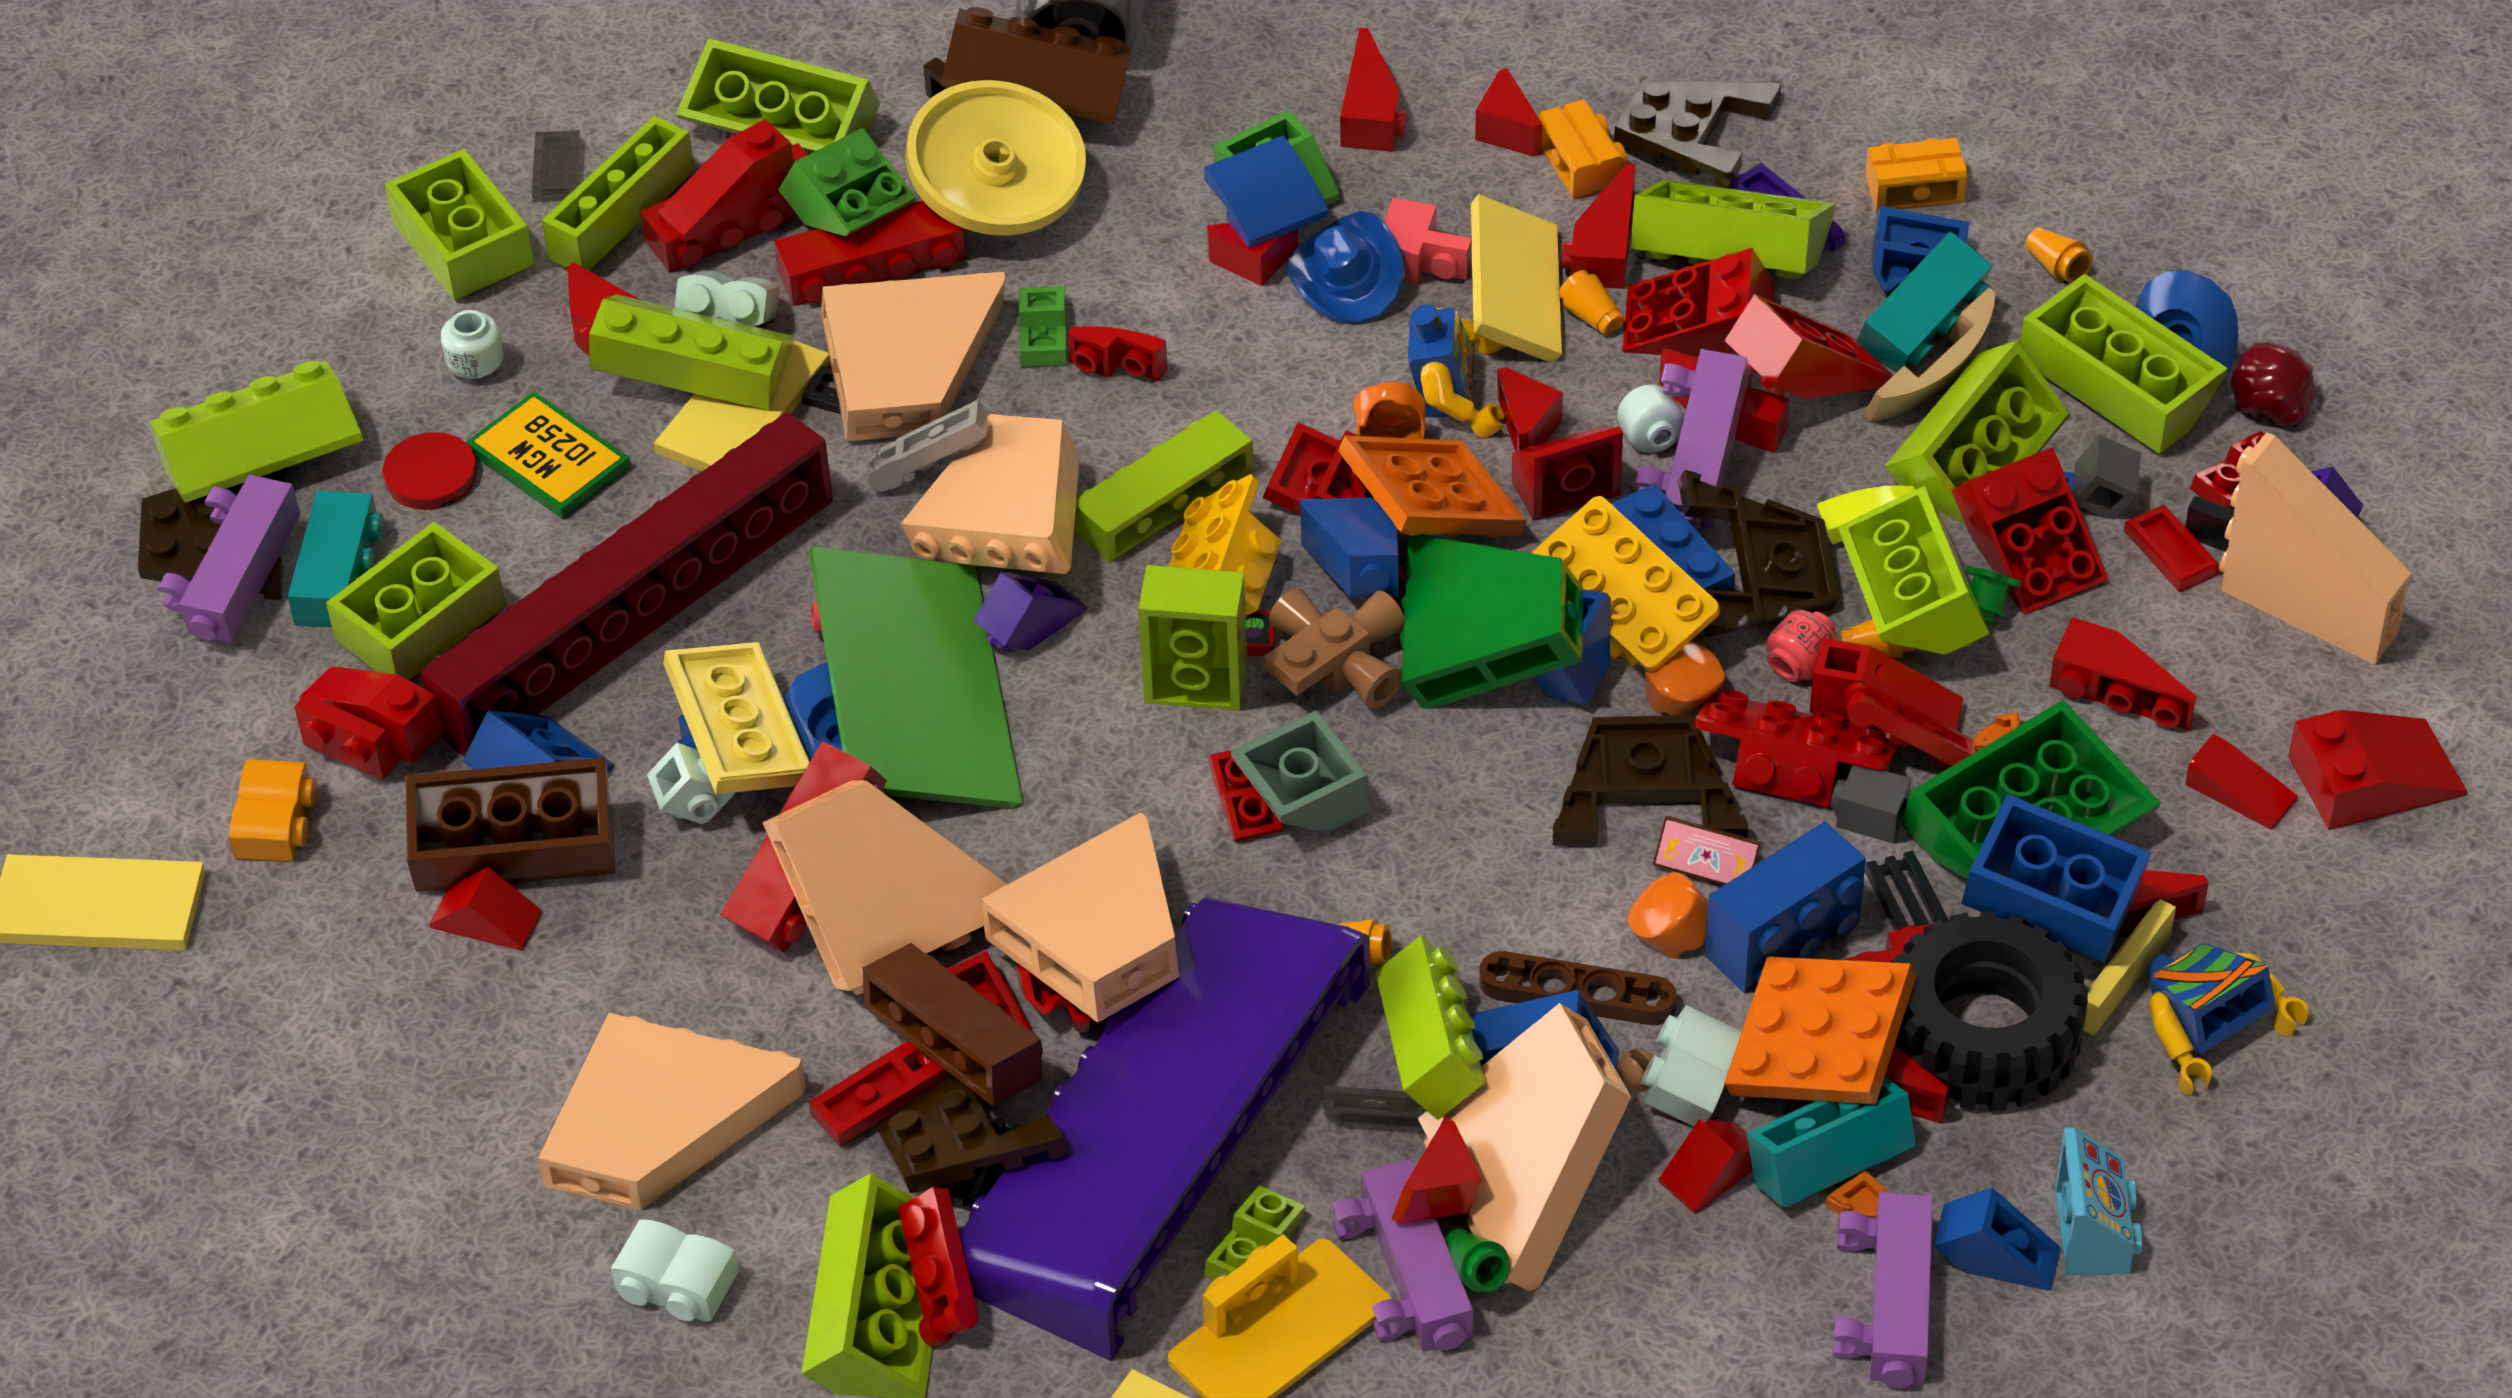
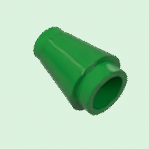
M1455 1229L1446 1236L1445 1242L1454 1266L1469 1289L1478 1292H1489L1498 1289L1505 1283L1509 1276L1510 1263L1507 1251L1502 1245L1464 1229Z

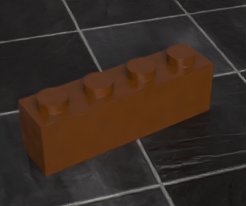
M909 943L862 968L865 1009L993 1107L1042 1081L1041 1056L1043 1048L1041 1039L1032 1030L1026 1029L1008 1016L1000 1006L992 1004L976 992L969 983L960 980L944 968L937 959L928 956L914 944Z

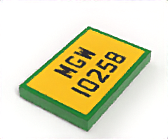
M535 391L466 441L472 448L476 459L561 519L566 518L631 468L630 458Z

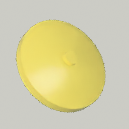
M981 80L961 83L947 88L933 96L921 107L909 129L905 161L908 176L917 194L942 218L973 232L1009 236L1041 229L1053 223L1068 211L1076 200L1082 186L1086 168V152L1078 128L1068 114L1052 100L1037 91L1018 84L996 80Z

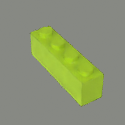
M655 115L649 119L542 220L548 259L565 268L574 262L590 271L641 222L640 211L665 200L695 171L689 131Z
M1217 410L1213 411L1201 420L1192 422L1185 430L1166 442L1156 445L1149 453L1130 465L1121 467L1114 475L1092 489L1083 491L1076 498L1074 533L1110 563L1183 516L1186 508L1196 498H1205L1220 490L1227 482L1231 480L1237 481L1253 471V440Z
M1420 935L1375 971L1403 1091L1434 1118L1439 1120L1485 1084L1480 1064L1483 1055L1475 1043L1472 1034L1475 1025L1466 1011L1464 1001L1467 999V995L1458 981L1456 972L1459 970V965L1456 959L1445 947L1440 945L1435 948Z

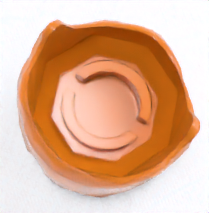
M1398 381L1386 382L1366 387L1355 396L1352 408L1358 436L1424 439L1426 404L1421 394L1410 384Z
M1690 641L1657 671L1650 672L1645 669L1646 698L1652 709L1659 714L1668 713L1671 716L1688 715L1692 709L1716 695L1724 682L1725 674L1718 659L1710 650Z
M1671 872L1652 881L1644 889L1629 910L1627 923L1632 931L1643 941L1662 952L1665 956L1679 959L1681 953L1694 951L1706 942L1708 900L1689 877H1686L1684 874Z

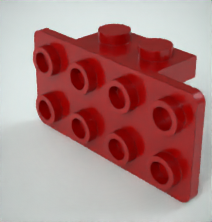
M1721 690L1719 693H1716L1696 715L1694 727L1699 730L1741 739L1733 786L1829 807L1831 804L1840 762L1884 771L1888 770L1901 747L1890 741L1884 735L1883 730L1874 725L1867 728L1855 727L1849 722H1844V717L1837 713L1818 711L1815 715L1796 711L1795 705L1784 701L1772 700L1768 701L1767 704L1748 700L1747 694L1735 690Z

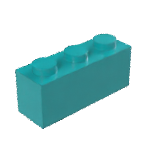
M1950 231L1865 321L1856 342L1896 373L1903 366L1907 367L1910 363L1917 368L1932 351L1934 346L1930 342L1939 333L1946 337L1960 316L1958 312L1967 303L1970 305L1988 287L1990 288V285L1985 281L1993 265Z
M316 491L288 593L295 626L332 628L326 602L375 566V553L372 547L374 541H381L383 538L384 518L382 513L376 512L372 493Z
M1884 1077L1876 1105L1815 1101L1746 1133L1755 1186L1782 1207L1802 1202L1809 1195L1833 1184L1845 1182L1853 1175L1876 1164L1888 1162L1896 1155L1916 1146L1908 1093L1886 1077Z

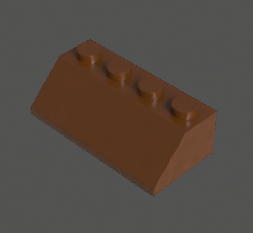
M969 7L967 10L959 8L940 86L950 88L961 83L981 80L1010 82L1041 93L1061 107L1068 115L1115 125L1131 47L1123 45L1121 40L1110 36H1099L1097 39L1080 36L1079 31L1070 27L1057 26L1053 30L1037 26L1035 21L1025 17L1017 16L1009 20L993 16V12L981 7Z
M605 757L405 776L407 863L416 892L448 889L453 884L487 867L491 868L508 883L616 873L614 828Z

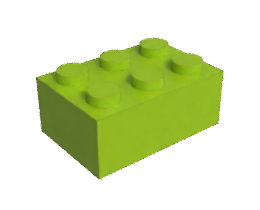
M464 148L384 184L392 223L454 301L535 265L527 224Z
M433 521L328 600L326 605L336 642L375 671L398 674L410 680L428 666L433 659L442 656L502 610L506 603L499 568Z
M1146 565L1138 607L1144 703L1240 711L1248 669L1244 572Z

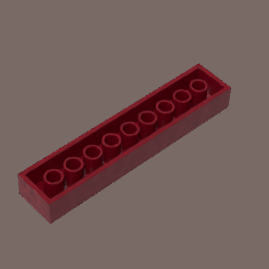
M787 411L772 423L764 425L759 432L738 447L729 450L721 459L704 471L692 476L687 483L670 495L658 500L650 509L629 524L621 526L612 536L595 548L583 553L578 560L561 572L546 579L541 586L520 601L508 606L503 613L486 625L471 632L466 639L442 656L433 659L428 666L421 670L424 689L435 694L444 732L441 738L465 757L487 711L540 714L833 502L826 440Z

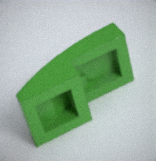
M1065 286L1019 288L1021 367L1067 365Z

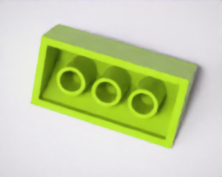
M708 38L676 115L679 119L736 134L766 119L791 142V145L799 143L805 152L813 153L861 128L868 134L880 102L869 79Z
M1663 179L1635 195L1631 249L1645 251V256L1652 259L1665 260L1671 259L1672 255L1688 257L1690 264L1697 265L1727 254L1753 248L1765 268L1776 269V276L1801 278L1803 274L1819 264L1835 214L1836 203Z
M2086 274L2080 276L2023 318L2020 345L2040 373L2158 454H2161L2191 431L2227 375V367Z
M616 294L602 299L590 330V369L769 411L794 343V336Z
M2014 341L1979 352L1885 464V467L1898 485L1914 486L1915 489L1925 485L1939 513L1965 524L1951 490L1971 479L2036 454L2069 412L2020 343Z
M326 361L301 363L291 373L276 378L265 376L255 379L247 388L232 393L222 391L211 394L203 403L189 408H170L162 412L160 418L149 421L165 472L185 503L208 495L212 487L226 489L244 483L248 475L261 477L363 441L361 431L340 381Z
M1925 485L1838 526L1882 642L1946 655L1959 648L1970 646L1976 640L1990 634L1948 530Z
M873 1173L867 1174L830 1196L801 1374L838 1395L925 1398L932 1347L922 1340L918 1326L923 1318L898 1210V1206L913 1199V1197Z

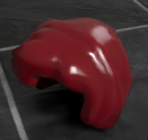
M2271 342L2254 343L2239 357L2230 382L2238 412L2250 414L2254 418H2261L2264 415L2280 427L2293 426L2306 419L2309 413L2310 402L2314 401L2317 396V390L2313 382V366L2307 363L2296 350Z

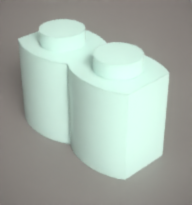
M697 272L677 279L675 308L715 318L720 317L724 320L749 326H756L776 319L779 286L770 280L759 277H745L733 280L731 277L719 272Z
M1688 1005L1684 1007L1677 1018L1669 1015L1660 1030L1656 1042L1664 1046L1661 1056H1653L1641 1081L1642 1084L1648 1086L1644 1103L1692 1126H1695L1699 1119L1708 1120L1714 1112L1722 1093L1742 1031Z
M642 1219L638 1221L611 1267V1273L616 1291L624 1300L633 1305L643 1306L649 1302L666 1307L671 1315L683 1321H692L694 1318L702 1321H711L739 1273L735 1251L729 1246L708 1237L686 1235L680 1230L661 1222Z

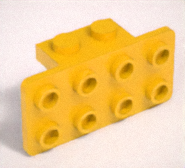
M1251 474L1238 481L1231 480L1217 492L1205 498L1198 497L1189 504L1184 512L1185 522L1181 533L1172 545L1171 553L1173 555L1169 566L1244 572L1246 616L1257 611L1282 542L1281 539L1249 512L1259 485V481Z
M1602 496L1592 498L1532 552V554L1562 558L1584 590L1608 593L1611 598L1610 658L1615 660L1620 655L1631 667L1639 663L1647 671H1657L1720 614V607L1717 601Z
M1282 1234L1268 1246L1261 1245L1248 1256L1246 1262L1229 1275H1221L1210 1283L1205 1293L1202 1294L1204 1325L1168 1352V1365L1202 1398H1276L1372 1325L1373 1321L1376 1320L1372 1305L1391 1299V1297L1330 1240L1325 1238L1318 1239L1298 1254L1297 1246Z

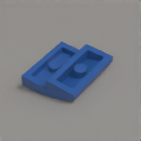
M1284 136L1204 167L1206 183L1226 206L1228 223L1248 248L1328 216V208L1313 178Z

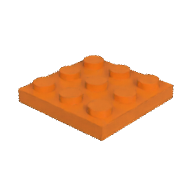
M1344 436L1338 452L1401 533L1413 536L1420 533H1434L1451 537L1467 534L1483 535L1489 538L1521 535L1527 520L1462 440Z
M1767 957L1724 1082L1730 1095L1876 1105L1917 977L1911 963Z

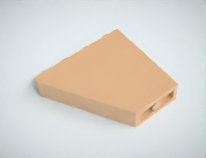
M1004 272L823 287L821 319L839 400L846 442L901 437L948 414L1003 308L1006 279Z
M990 414L987 417L986 437L974 448L965 452L959 451L901 522V526L911 543V548L917 557L930 561L1067 574L1071 568L1080 455L1063 420Z
M2266 432L2254 448L2248 446L2243 451L2236 466V473L2241 475L2239 484L2235 488L2230 501V505L2235 510L2224 536L2225 539L2229 540V544L2219 565V571L2223 572L2220 591L2376 665L2399 634L2411 572L2275 435Z
M849 781L763 822L836 989L846 991L853 989L855 995L864 993L863 967L909 943L914 944L926 954L941 946L943 951H950L968 943L971 940L969 933L984 926L981 899L1008 885L868 781Z
M1141 812L981 899L986 940L1097 1023L1179 977L1173 926L1148 819Z
M1561 1003L1481 1067L1485 1084L1439 1120L1434 1118L1428 1111L1418 1118L1427 1135V1138L1424 1140L1426 1148L1445 1117L1455 1121L1482 1179L1469 1211L1468 1227L1473 1234L1497 1242L1507 1251L1510 1272L1504 1284L1509 1285L1513 1283L1529 1292L1540 1287L1631 1099V1095L1588 1020Z
M608 1013L538 1157L544 1186L643 1210L801 1097L806 1088L802 1059L793 1057L783 1051L771 1052L746 1046L733 1039L721 1040L696 1034L687 1028L675 1029L650 1023L637 1016L625 1017Z

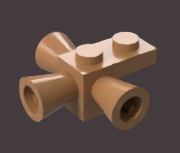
M1293 588L1277 600L1269 615L1270 625L1291 636V638L1264 656V668L1296 696L1318 681L1332 693H1336L1350 683L1370 709L1380 708L1388 703L1397 693L1402 681V672L1371 656L1370 644L1404 630L1405 617L1396 601L1389 594L1381 590L1376 591L1352 617H1349L1338 607L1322 615L1303 589Z

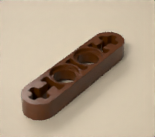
M1497 951L1487 955L1479 967V986L1482 992L1489 998L1498 1001L1521 1003L1579 990L1597 1017L1645 1025L1663 1024L1669 1015L1673 1016L1676 1011L1675 987L1666 978L1655 975L1507 951ZM1499 971L1509 972L1505 981L1495 980ZM1525 973L1530 974L1529 987L1523 986ZM1556 978L1563 981L1566 987L1559 992L1549 993L1542 990L1538 984L1544 979ZM1598 986H1606L1616 992V996L1607 1001H1599L1591 997L1589 991ZM1626 990H1632L1630 1003L1625 1002ZM1650 995L1660 996L1656 1006L1647 1005Z

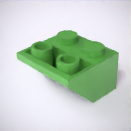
M1289 110L1214 145V163L1284 136L1307 168L1326 206L1339 200V191L1314 135Z
M863 128L795 161L778 189L805 225L842 236H848L914 202L916 198Z

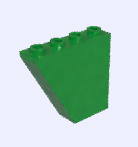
M1424 535L1408 537L1407 558L1403 561L1406 576V594L1402 595V607L1405 618L1404 630L1400 633V641L1403 648V664L1399 668L1402 672L1400 684L1404 692L1412 695L1422 709L1439 707L1582 662L1583 587L1562 558Z

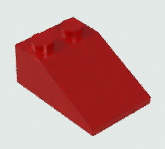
M1756 294L1753 295L1725 339V342L1739 356L1747 357L1749 371L1762 376L1759 383L1768 391L1780 397H1783L1785 392L1802 399L1881 388L1894 376L1865 348L1858 344L1850 334Z
M2337 710L2295 721L2288 758L2328 830L2467 795V789L2426 719Z

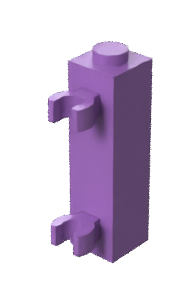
M1701 349L1696 371L1676 364H1665L1661 383L1664 384L1663 393L1677 397L1688 395L1689 400L1671 473H1666L1650 466H1640L1636 485L1639 486L1638 491L1655 483L1684 516L1678 480L1684 470L1702 474L1700 481L1719 488L1722 487L1749 381L1747 357ZM1684 516L1696 530H1699L1701 526L1713 528L1715 519Z
M248 475L237 496L225 488L212 487L205 500V504L215 507L210 515V520L221 524V527L193 579L189 582L180 575L166 573L158 587L159 592L168 593L163 602L164 607L182 612L189 634L207 641L214 639L233 644L301 515L291 483Z
M1412 1159L1361 1172L1362 1199L1347 1198L1333 1203L1332 1207L1337 1218L1333 1220V1225L1339 1240L1355 1238L1366 1229L1373 1228L1402 1300L1388 1299L1372 1305V1310L1376 1317V1320L1373 1321V1327L1379 1342L1396 1339L1406 1331L1413 1329L1422 1352L1433 1348L1441 1351L1457 1348L1466 1339L1473 1338V1309L1436 1218L1404 1224L1391 1219L1403 1187L1415 1168Z
M1879 1192L1876 1218H1868L1866 1215L1855 1211L1840 1212L1837 1249L1846 1252L1861 1251L1865 1248L1875 1249L1872 1325L1863 1324L1852 1318L1835 1319L1832 1356L1841 1359H1852L1861 1355L1870 1356V1380L1883 1381L1884 1384L1894 1388H1904L1912 1384H1924L1928 1358L1933 1196Z

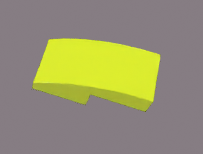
M1895 485L1866 488L1818 503L1817 507L1821 518L1825 521L1827 535L1832 545L1843 541L1838 526L1915 490L1914 486Z

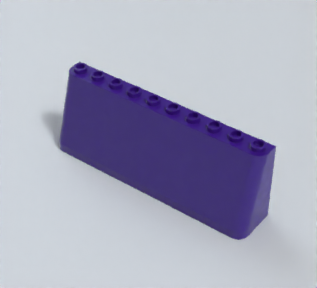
M1204 897L1198 904L1192 903L1187 908L1181 927L1175 934L1179 977L1109 1016L1104 1028V1034L1095 1046L1090 1045L1085 1049L1073 1077L1068 1083H1061L1053 1095L1051 1107L1045 1115L1050 1114L1064 1138L1069 1153L1053 1159L1049 1158L1047 1151L1024 1156V1166L1008 1170L1002 1164L992 1189L986 1196H979L973 1204L969 1220L960 1231L959 1236L974 1297L1111 1361L1124 1343V1338L1116 1334L1117 1326L1124 1319L1125 1315L1132 1317L1137 1310L1136 1293L1335 1005L1338 1004L1345 1008L1350 1000L1358 1003L1369 987V936L1348 926Z

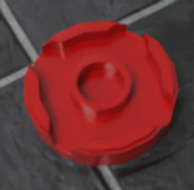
M425 432L406 438L396 444L387 454L382 468L386 489L391 493L392 498L401 505L421 510L438 509L444 507L443 503L449 502L452 499H455L456 502L466 496L475 484L478 471L472 448L461 438L443 432Z

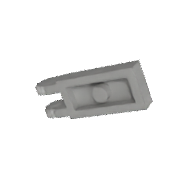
M979 400L897 438L896 441L881 447L880 451L876 450L875 453H872V457L869 460L871 467L870 471H868L869 487L871 486L877 492L889 491V488L894 489L901 485L903 476L916 470H928L934 467L941 458L958 450L965 452L977 446L986 437L987 413Z

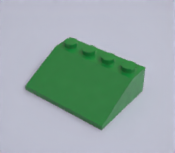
M2061 700L1910 791L1902 826L1933 860L1968 879L1969 871L2007 794L2110 836H2115L2159 809L2161 802L2064 700Z

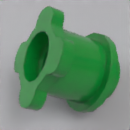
M1967 565L1965 573L1973 576L1971 589L1985 622L1994 624L1996 616L2006 618L2007 612L2003 611L2010 587L2020 589L2022 581L1989 569Z

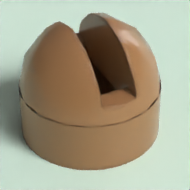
M1631 1049L1620 1058L1617 1065V1073L1622 1078L1621 1080L1627 1090L1632 1092L1648 1090V1086L1642 1084L1641 1081L1645 1073L1643 1068H1647L1653 1058L1652 1053L1644 1049Z

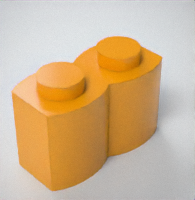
M246 760L229 830V840L234 859L293 862L297 846H306L308 820L304 815L306 807L313 808L317 798V781L315 778L309 777L306 762Z

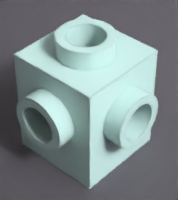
M676 743L647 774L660 811L669 813L678 819H687L699 824L709 822L735 794V792L715 794L698 750L680 743Z

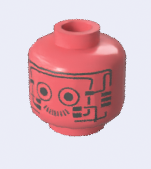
M1792 611L1766 640L1767 662L1778 676L1786 681H1812L1821 639L1838 640L1834 633V624L1827 616L1820 612Z

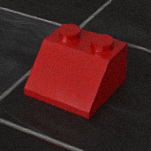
M1620 426L1597 427L1512 452V484L1533 521L1582 507L1596 496L1609 499L1621 495L1623 431Z

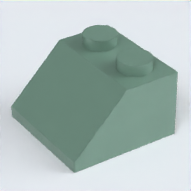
M1317 710L1231 751L1232 759L1281 823L1328 833L1370 813L1367 774Z

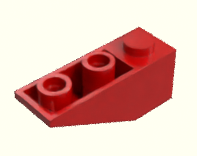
M2074 617L2071 618L2053 657L2050 688L2060 690L2061 693L2071 698L2083 697L2105 704L2116 712H2131L2153 719L2164 727L2176 726L2190 731L2197 696L2119 631Z
M1828 638L1821 639L1813 671L1809 712L1828 711L1848 719L1844 693L1849 685L1855 682H1863L1957 730L1964 697L1871 646Z

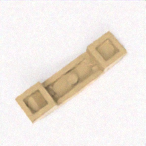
M1988 287L1961 312L1948 335V338L1955 344L1919 378L1903 366L1876 391L1863 417L1869 422L1898 416L1925 403L1947 387L1964 368L1986 331L1992 316L1996 293Z

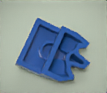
M1880 206L1876 219L1871 261L1873 272L1882 291H1890L1897 288L1950 231L1967 244L1970 222Z

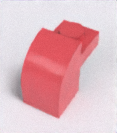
M1392 198L1385 217V223L1394 235L1402 252L1406 273L1404 280L1418 285L1423 272L1434 274L1442 279L1457 278L1467 280L1471 270L1472 238L1437 232V205Z

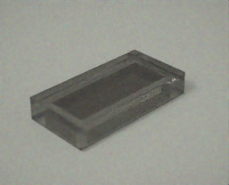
M580 130L535 132L532 179L533 202L563 201L578 187L581 148Z
M1324 1085L1323 1108L1327 1120L1422 1127L1418 1118L1426 1110L1404 1091Z

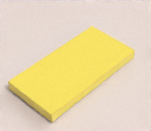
M1478 194L1471 203L1474 334L1544 361L1556 362L1562 355L1557 224Z
M794 340L769 411L694 393L654 442L655 453L704 471L721 459L729 450L738 447L759 432L764 425L772 423L787 411L792 413L801 402L802 394L821 367L828 368L830 366L829 353Z
M759 642L665 651L663 665L715 794L796 786L810 762Z
M7 854L0 877V943L186 950L206 873L203 862Z

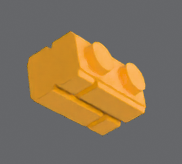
M1584 99L1565 104L1563 109L1558 106L1540 112L1538 118L1542 123V150L1573 199L1603 191L1627 164V156L1623 145L1620 142L1613 143L1609 137V129L1605 117L1601 113L1595 115Z
M1930 138L1922 142L1904 144L1885 143L1880 146L1867 148L1865 177L1876 211L1879 210L1880 206L1903 209L1965 202L1967 169L1963 156H1961L1957 138L1941 140Z

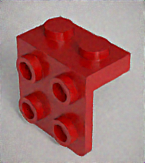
M305 694L294 706L305 746L381 780H384L400 762L401 758L391 753L386 729L308 694Z

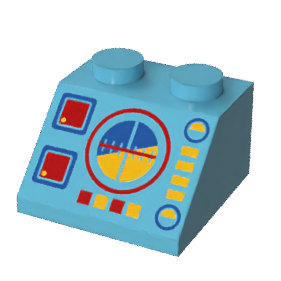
M2064 1128L2055 1194L2065 1275L2130 1274L2133 1255H2141L2142 1252L2140 1223H2132L2130 1211H2135L2136 1209L2134 1179H2126L2124 1161L2121 1156L2076 1128Z

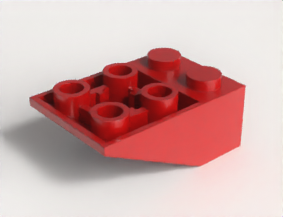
M1749 248L1629 285L1622 351L1623 353L1661 355L1665 348L1689 356L1699 357L1700 350L1704 349L1738 355L1725 342L1726 337L1754 294L1774 302L1775 282L1753 248Z
M2053 447L1971 479L1951 490L1971 538L1992 570L2022 581L2020 589L2010 587L2009 595L2023 614L2109 580Z

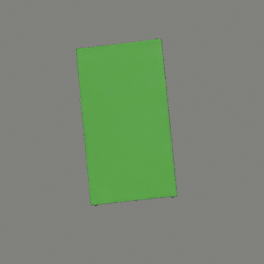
M811 546L809 556L842 751L869 764L887 780L883 788L884 794L887 796L1010 809L1021 807L1023 802L992 646L986 639L988 632L973 621L983 604L976 566Z

